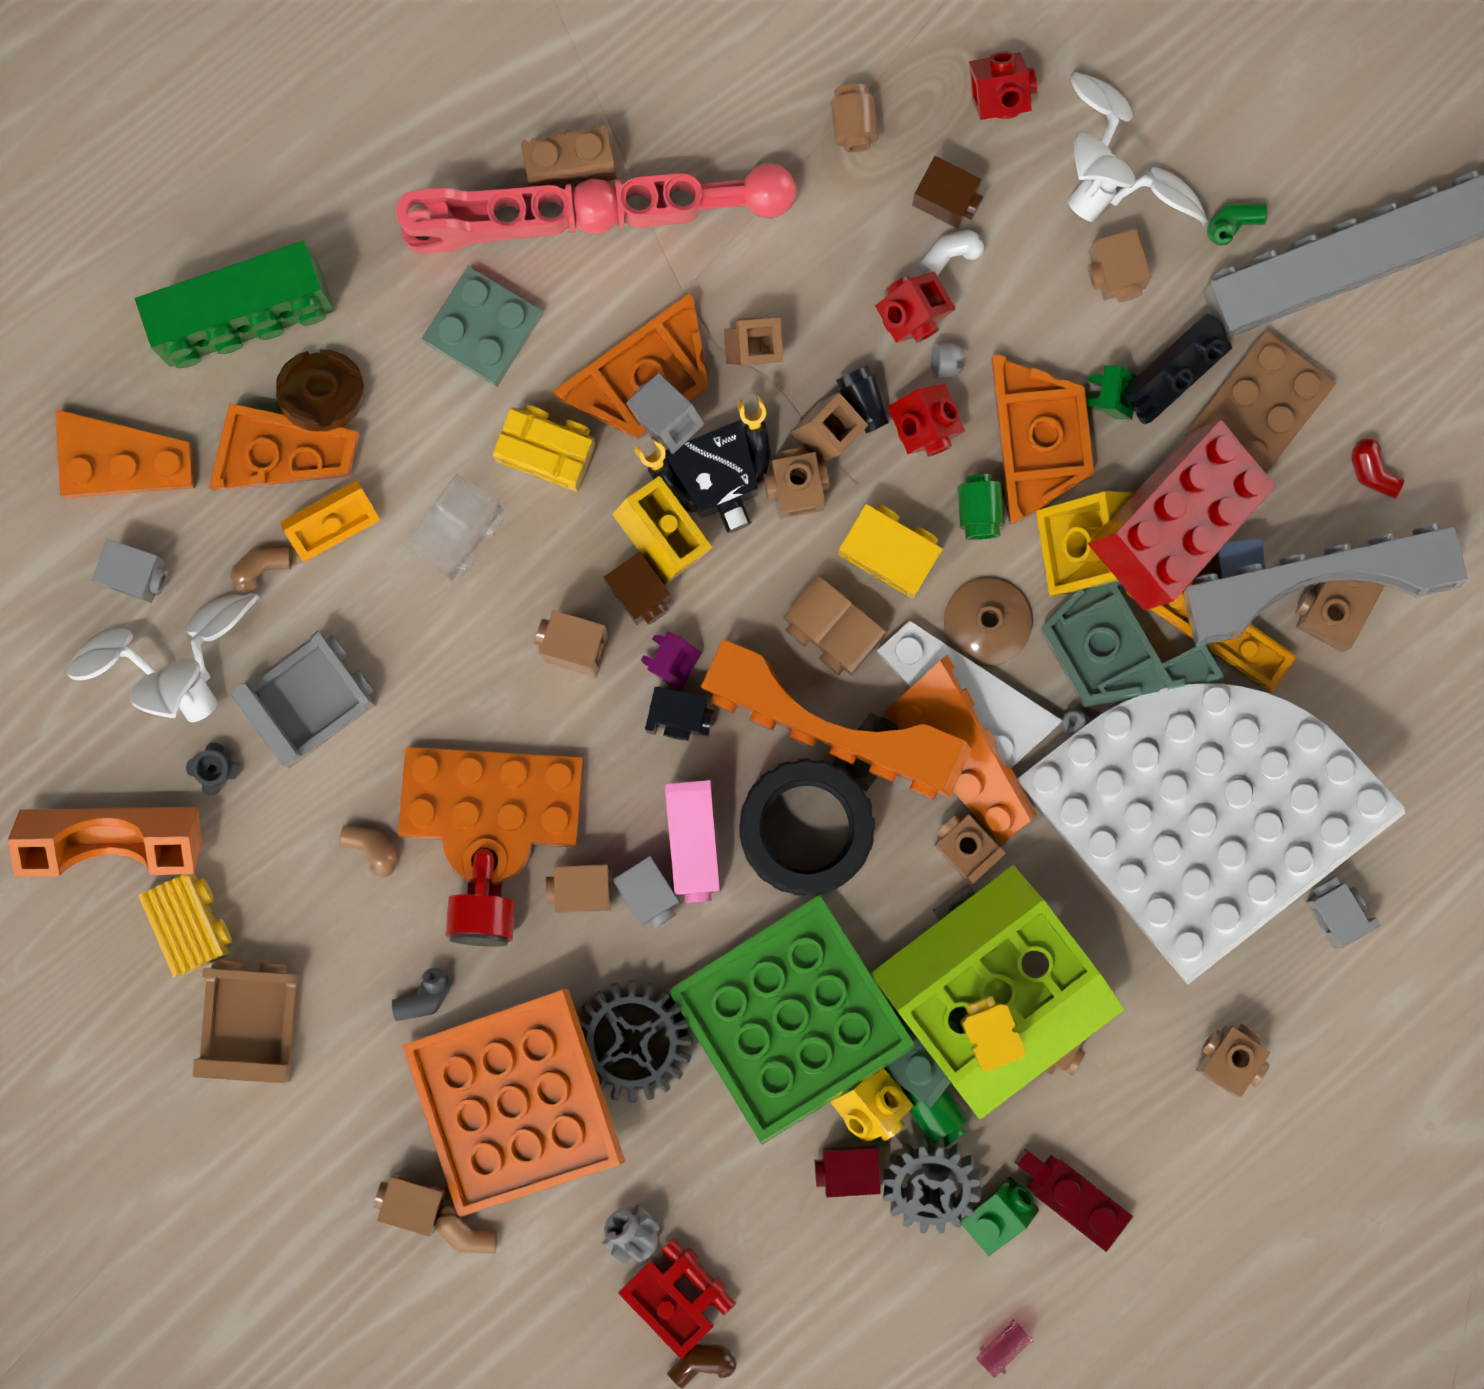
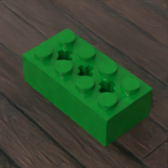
M305 240L134 298L150 347L169 367L176 366L179 369L194 366L201 362V356L216 351L218 354L235 352L243 347L242 342L257 337L260 340L276 338L285 332L284 328L298 323L302 326L317 324L326 318L325 314L335 311L319 263Z

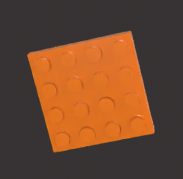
M568 988L402 1045L458 1218L626 1162Z

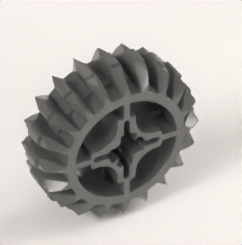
M635 980L628 982V994L622 995L618 983H613L610 987L614 998L608 1001L602 991H597L594 996L601 1007L596 1010L592 1005L585 1003L582 1010L592 1018L590 1022L579 1020L582 1030H586L585 1040L596 1073L601 1077L599 1082L602 1090L608 1082L614 1085L610 1098L618 1100L622 1088L628 1089V1101L635 1103L638 1096L637 1089L643 1088L647 1100H652L655 1097L652 1084L657 1082L659 1087L664 1092H667L671 1087L664 1076L667 1073L676 1079H681L683 1076V1072L673 1066L675 1060L683 1063L690 1062V1055L679 1052V1045L688 1046L693 1044V1037L679 1036V1030L689 1027L686 1019L676 1023L673 1015L682 1010L680 1003L673 1005L669 1010L663 1005L670 997V993L667 990L660 994L658 1000L651 998L654 991L653 983L646 984L643 995L637 994V982ZM626 1003H637L653 1009L658 1014L645 1024L634 1025L622 1016L617 1006ZM606 1016L616 1033V1041L610 1050L599 1057L596 1048V1033L601 1020ZM618 1022L623 1025L625 1030L632 1028L633 1034L636 1029L642 1032L647 1027H652V1030L645 1034L644 1039L640 1042V1046L643 1049L641 1052L647 1061L640 1053L633 1054V1049L629 1053L624 1050L617 1056H614L613 1053L622 1047L621 1044L626 1040L623 1034L624 1030ZM666 1025L670 1036V1048L665 1062L659 1067L649 1050V1041L654 1033ZM622 1058H632L645 1069L649 1076L638 1079L624 1078L611 1072L608 1067Z

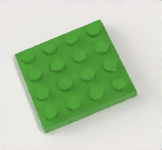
M820 895L668 990L675 1003L682 1005L681 1013L762 1145L916 1048L911 1037Z

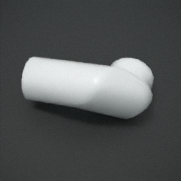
M969 229L943 234L938 238L919 266L926 273L935 271L938 276L951 257L963 255L968 260L978 259L984 252V242L978 239L979 235Z

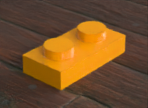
M355 480L280 521V525L304 563L380 521V518L358 480Z

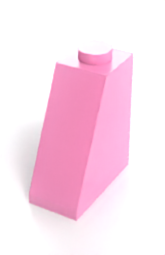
M706 780L665 784L675 895H685V903L712 901L711 893L720 892L711 782Z

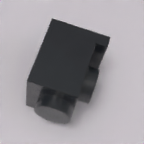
M655 686L645 731L648 734L655 735L657 727L665 728L663 736L683 741H689L690 734L709 736L714 710L706 709L708 704L706 697Z

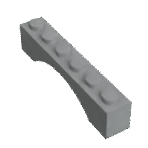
M1438 523L1429 524L1414 529L1412 531L1413 536L1396 539L1395 534H1385L1368 540L1369 546L1351 549L1350 544H1340L1325 549V556L1307 559L1306 554H1296L1281 559L1279 561L1280 566L1263 569L1262 564H1252L1235 570L1236 576L1219 579L1218 574H1208L1194 578L1191 581L1192 586L1185 588L1183 599L1195 647L1240 637L1250 623L1272 603L1296 590L1318 583L1340 580L1369 581L1396 588L1414 597L1460 588L1468 579L1455 527L1440 529Z

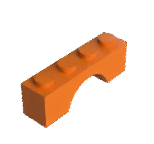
M198 807L25 809L18 812L8 837V845L14 877L60 876L78 862L105 855H120L136 859L146 867L149 875L195 873L203 840Z

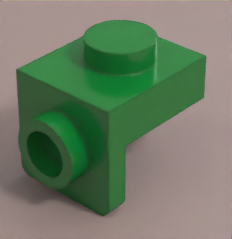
M1008 1177L994 1193L974 1207V1215L972 1217L966 1215L962 1217V1226L984 1252L990 1256L1027 1229L1039 1212V1208L1034 1203L1030 1192L1025 1187L1018 1185L1012 1177Z

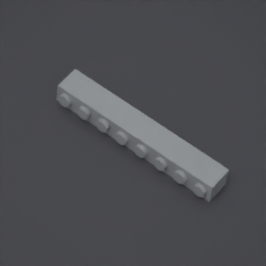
M1472 171L1453 181L1454 187L1441 192L1437 186L1426 189L1413 197V203L1399 208L1397 202L1388 204L1372 213L1374 218L1362 223H1359L1357 218L1347 220L1332 229L1334 234L1318 239L1317 234L1309 235L1293 243V250L1278 255L1276 250H1272L1254 258L1251 261L1253 266L1237 271L1236 266H1231L1211 276L1212 282L1209 283L1203 292L1212 316L1219 320L1227 338H1231L1484 238V175L1480 176L1478 171Z

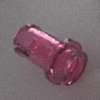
M1013 1319L986 1348L983 1346L979 1348L981 1353L976 1359L996 1378L1001 1372L1005 1375L1007 1371L1004 1368L1034 1340Z

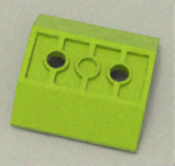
M1014 865L870 973L877 985L980 1120L1125 1010L1084 951L1044 899ZM1039 951L1046 956L1048 969L1043 976L1032 978L1024 973L1022 959L1026 953ZM989 996H993L995 1004L1001 1003L1008 1006L1015 1023V1027L1012 1030L1019 1033L1026 1050L1023 1058L991 1071L981 1070L971 1048L974 1043L968 1041L965 1033L954 1032L948 1024L949 1014L954 1008L965 1007Z

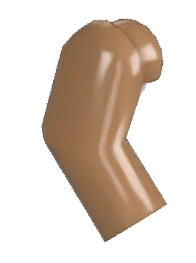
M343 825L340 835V847L363 850L370 863H372L370 867L371 872L378 877H387L394 872L397 852L383 832Z
M446 1205L441 1208L439 1212L440 1218L436 1220L438 1233L456 1251L496 1253L497 1231L471 1230L463 1221V1216L458 1218L454 1205Z

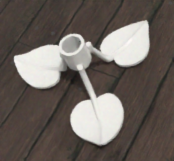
M1073 72L1070 78L1077 94L1089 106L1106 114L1109 124L1102 141L1083 132H1080L1075 137L1074 156L1078 179L1083 181L1067 200L1071 209L1081 218L1095 222L1109 203L1117 206L1124 197L1142 186L1151 187L1152 192L1163 202L1198 219L1205 226L1208 221L1204 209L1196 194L1183 180L1157 167H1152L1148 172L1149 175H1143L1135 180V176L1129 166L1111 153L1108 145L1119 123V119L1129 122L1133 118L1132 109L1127 100L1114 87L1095 77ZM1117 186L1123 187V189H1121L1118 192L1115 190Z
M253 593L231 594L205 604L192 616L186 625L188 635L193 636L191 646L194 659L184 658L176 660L167 667H163L160 672L155 671L131 648L126 647L133 639V634L130 630L124 628L110 629L91 638L76 652L65 671L70 679L87 680L107 671L116 663L119 657H127L147 674L135 684L129 693L128 698L134 707L150 714L175 718L179 708L189 722L200 721L209 716L218 706L217 699L205 683L211 676L205 668L201 644L203 641H213L228 632L260 597L258 594Z

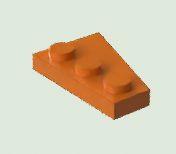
M229 403L209 489L216 491L350 477L360 434L358 431L341 427L330 431H308L294 425L282 414Z
M55 409L60 496L63 498L195 488L193 445L190 442Z

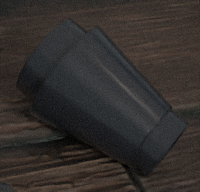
M868 365L836 380L840 389L837 393H840L868 424L864 429L866 434L890 423L886 416L887 413L876 373L871 374Z

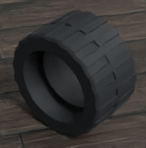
M805 758L794 762L787 761L779 764L777 768L771 771L768 770L749 790L740 813V840L748 863L764 882L769 883L779 891L793 895L816 896L841 887L862 868L874 842L875 818H873L871 810L873 807L870 799L866 797L863 791L864 788L849 775V772L841 767H835L830 762L824 760L814 761L810 760V758ZM799 786L818 787L831 793L842 804L849 822L848 839L842 853L832 863L816 870H798L785 865L774 856L765 839L764 822L769 807L782 793Z

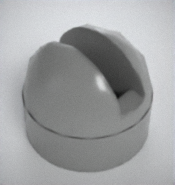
M949 342L934 343L931 364L935 378L953 377L963 370L964 363L957 361L965 358V353L961 347Z

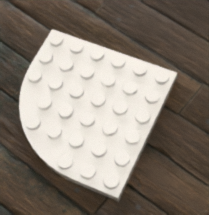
M1188 684L1184 687L1170 690L1163 688L1159 692L1140 695L1126 700L1089 722L1017 779L1024 792L1187 984H1190L1405 814V807L1345 742L1323 722L1309 712L1282 698L1266 692L1226 684Z

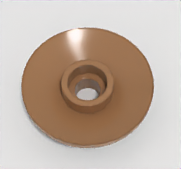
M994 578L976 579L960 587L949 600L944 614V630L949 644L955 651L977 665L993 666L1011 660L1024 648L1032 629V615L1025 597L1013 585ZM986 612L995 614L997 625L992 628L985 627L981 622L982 614Z

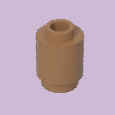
M865 84L842 85L834 90L835 98L831 101L835 143L843 146L847 152L866 151L870 149V143L878 139L874 96L869 94V87Z

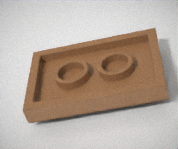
M1265 331L1184 436L1187 437L1190 432L1221 419L1263 471L1267 473L1336 383L1268 331Z

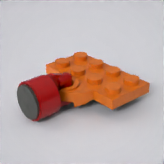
M405 747L398 836L403 838L443 840L444 855L452 869L468 882L467 894L451 895L448 897L445 936L449 937L451 942L472 946L497 947L506 946L508 942L513 941L516 902L512 899L501 897L502 884L520 875L529 862L533 845L577 848L583 757Z

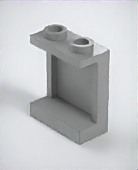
M316 631L311 635L312 640L250 686L244 683L230 693L276 758L285 767L291 768L375 706L369 697L374 692V689L360 670L352 674L343 660L349 655L334 635L326 639L322 633Z

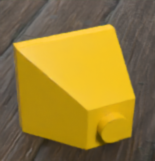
M1103 491L1036 511L1049 597H1056L1118 581L1090 548L1088 543L1135 492Z

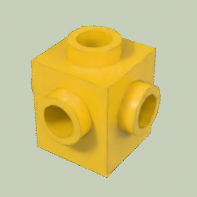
M884 1068L830 1102L845 1120L848 1129L863 1144L878 1137H881L884 1141L893 1137L904 1127L905 1123L902 1121V1118L914 1106L904 1094L902 1087L890 1077Z

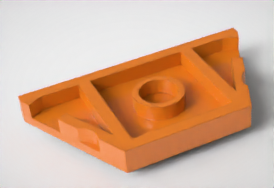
M688 293L553 390L556 398L639 440L649 432L639 424L626 403L634 396L636 390L641 385L648 383L659 373L689 402L709 390L693 296Z
M992 355L991 364L1009 525L1022 521L1093 476L1094 467L1085 388L1082 385L1065 379L1058 380L1051 377L1047 372L1033 367L1028 369L1007 361L1004 356Z

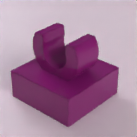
M669 631L665 637L654 635L652 640L659 644L660 647L653 659L643 655L641 661L648 667L647 671L669 686L681 691L702 652L682 637Z

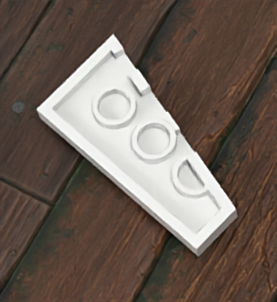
M911 621L905 624L877 650L879 656L909 688L943 657L948 655L955 667L952 673L961 689L966 688L975 703L972 706L983 728H989L997 742L994 747L1004 765H1010L1011 768L1062 722L1061 719Z

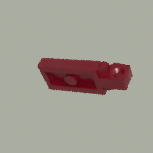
M1025 1149L1015 1161L1016 1165L1033 1177L1026 1186L1034 1192L1033 1195L1105 1252L1109 1250L1134 1217L1063 1160H1058L1053 1155H1050L1046 1162L1043 1163Z

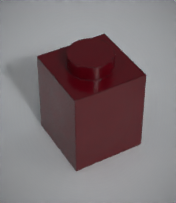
M876 1145L822 1149L823 1159L814 1160L816 1187H825L826 1198L881 1194L878 1148Z

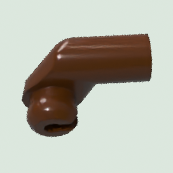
M697 1344L667 1374L677 1386L683 1389L699 1372L717 1374L720 1378L729 1377L734 1373L737 1362L735 1357L731 1355L730 1350L722 1345Z

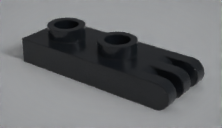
M1206 313L1125 387L1124 394L1130 401V405L1142 424L1152 422L1232 349L1217 318Z

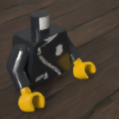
M757 396L759 408L756 412L746 413L743 402L740 400L737 408L742 421L738 420L689 440L674 454L665 450L662 444L652 436L650 438L655 444L654 453L644 456L637 445L634 449L635 455L644 465L648 466V472L654 480L660 476L686 512L696 511L701 518L719 512L727 533L736 532L752 523L743 502L758 495L757 486L764 482V474L768 471L771 448L766 423L763 421L766 417V408L762 398Z

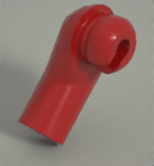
M1370 438L1361 439L1353 449L1351 456L1358 482L1363 486L1396 499L1405 479L1383 469L1379 453L1380 445L1377 441Z

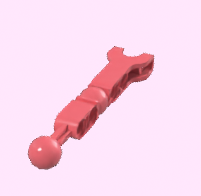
M767 162L754 167L747 173L744 180L702 184L690 174L676 173L635 177L629 179L624 184H621L620 180H615V186L605 180L591 178L579 183L572 191L571 184L565 185L566 189L553 185L470 192L449 188L416 190L405 193L399 199L396 215L402 227L404 242L408 248L416 253L424 254L454 251L475 243L554 236L561 234L566 229H570V233H575V227L585 233L598 235L609 231L617 223L619 229L624 228V223L639 228L684 224L694 220L700 210L747 206L757 216L772 219L783 215L792 207L796 200L797 187L793 176L787 169L779 164ZM686 191L692 195L694 201L687 206H678L672 202L671 196L675 192ZM634 195H643L648 198L650 205L643 210H634L629 207L627 201ZM547 203H556L563 209L562 213L556 218H546L539 211ZM417 204H423L427 207L408 213L409 209ZM504 207H513L519 212L518 217L508 223L498 220L496 214ZM414 236H431V237H430L429 239H427V240H419V239H417V238L414 237Z

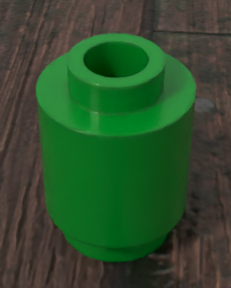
M991 474L966 476V483L957 486L960 529L965 530V539L986 540L1000 537V527L1004 525L1001 482L992 481Z
M948 1088L945 1089L932 1108L928 1107L912 1093L906 1096L914 1105L909 1110L910 1114L932 1145L936 1143L939 1137L944 1138V1147H947L967 1132L962 1124L968 1121L969 1118Z

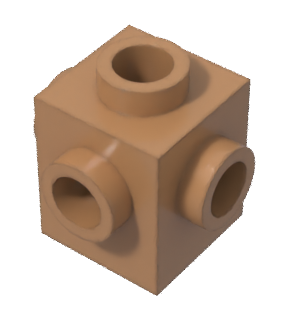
M803 448L779 452L778 459L771 461L770 473L764 474L766 495L768 500H776L779 519L823 511L825 506L823 490L829 489V478L825 463L818 464L816 453L804 454ZM797 478L803 484L795 485L790 479Z
M1240 1024L1238 1029L1225 1025L1222 1031L1214 1029L1206 1039L1201 1049L1206 1055L1196 1071L1231 1095L1241 1098L1250 1084L1254 1087L1257 1086L1265 1076L1270 1066L1265 1060L1271 1052L1260 1045L1264 1038L1244 1024ZM1237 1050L1239 1059L1236 1064H1233L1232 1055Z

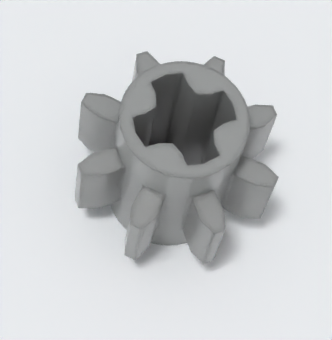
M639 1205L634 1208L632 1213L622 1208L608 1218L604 1227V1233L607 1238L602 1244L611 1251L610 1255L623 1265H626L631 1257L636 1261L642 1262L649 1258L657 1248L658 1236L655 1232L660 1229V1225L651 1219L652 1216Z

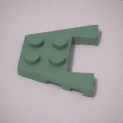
M1119 581L1076 591L1041 627L1044 638L1084 707L1128 700L1140 695L1159 692L1163 688L1170 690L1184 687L1188 684H1218L1224 679L1223 673L1206 645L1193 647L1162 663L1122 596L1120 589L1124 587Z

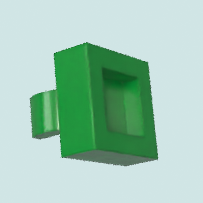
M1105 365L1103 375L1092 374L1089 376L1088 382L1095 386H1102L1101 395L1098 398H1086V405L1095 410L1104 411L1115 419L1132 420L1134 410L1124 394V389L1137 376L1122 366Z

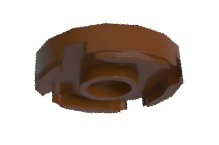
M320 349V353L309 354L308 351L299 353L284 364L277 376L276 398L282 414L294 425L308 431H330L343 427L356 417L364 403V383L358 366L346 355L333 350Z

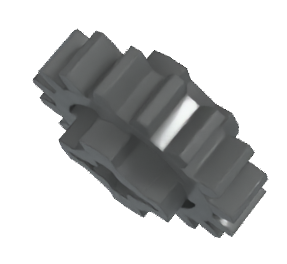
M920 1137L919 1148L916 1149L908 1143L903 1144L902 1157L892 1154L890 1156V1169H884L883 1184L885 1186L883 1198L884 1201H891V1215L895 1216L904 1213L903 1226L909 1227L914 1221L919 1222L921 1233H926L929 1225H936L940 1234L944 1233L945 1223L951 1222L957 1228L961 1227V1213L972 1217L974 1215V1202H980L981 1187L979 1186L981 1185L980 1170L974 1169V1157L971 1154L961 1158V1145L958 1143L950 1149L944 1148V1138L942 1137L937 1139L935 1146H929L925 1137ZM909 1173L911 1179L907 1180V1187L903 1188L902 1181L906 1174ZM961 1182L962 1189L955 1198L953 1192L958 1190V1184Z

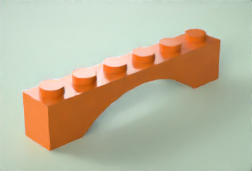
M722 639L701 685V688L712 696L709 703L724 711L734 714L736 707L751 713L749 720L759 726L773 731L777 724L791 730L788 737L803 745L813 748L817 741L829 746L831 749L828 754L845 763L853 765L856 758L871 764L870 773L890 782H894L896 775L911 781L910 790L932 800L935 799L937 793L950 798L971 752V747L966 741L926 724L902 730L871 732L851 730L826 722L806 711L794 701L781 684L772 664L762 655Z

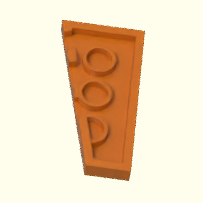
M946 655L883 713L898 730L926 724L966 741L971 747V752L953 792L1002 846L1027 825L1037 813L1010 765H1004L994 747L997 744L989 728H983L972 708L975 705L966 688L961 689L952 673L955 667L948 655Z

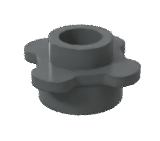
M216 742L209 743L205 751L198 754L195 759H190L186 764L187 774L194 776L202 784V791L211 796L218 794L221 785L229 779H236L240 772L239 765L234 761H230L224 754V747ZM211 765L217 767L215 773H210L209 767Z

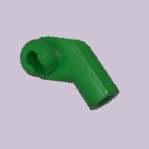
M1228 203L1223 205L1209 221L1207 227L1208 238L1217 245H1227L1233 240V236L1242 225H1265L1267 217L1266 204Z

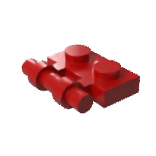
M673 1237L661 1249L673 1263L663 1272L650 1260L618 1291V1294L673 1352L682 1359L714 1327V1324L702 1312L712 1303L724 1316L735 1306L736 1302L725 1291L727 1286L719 1277L713 1279L696 1261L698 1256L690 1247L685 1250ZM682 1274L701 1292L693 1301L674 1284Z

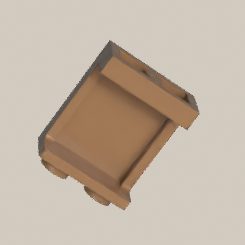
M216 960L215 968H203L202 977L206 978L201 1048L200 1058L194 1059L193 1077L270 1083L290 1082L299 974L287 973V964L260 963V971L242 970L243 961Z

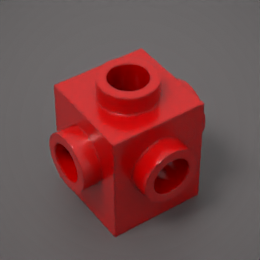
M1002 51L992 54L989 58L969 61L972 101L980 120L996 117L999 119H1010L1016 117L1019 113L1032 111L1031 94L1037 93V79L1034 67L1027 68L1021 52Z
M935 271L913 278L906 276L895 281L886 288L889 295L875 305L883 320L884 327L892 335L896 343L914 338L916 343L926 340L939 331L936 324L956 310Z
M945 383L918 388L888 406L897 428L898 437L908 455L926 451L927 456L930 457L942 453L952 447L951 439L965 432L959 418L958 408L952 401Z

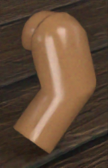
M255 548L250 550L232 567L230 577L234 581L235 590L240 593L254 591L258 584L257 577L265 570L291 569V548Z

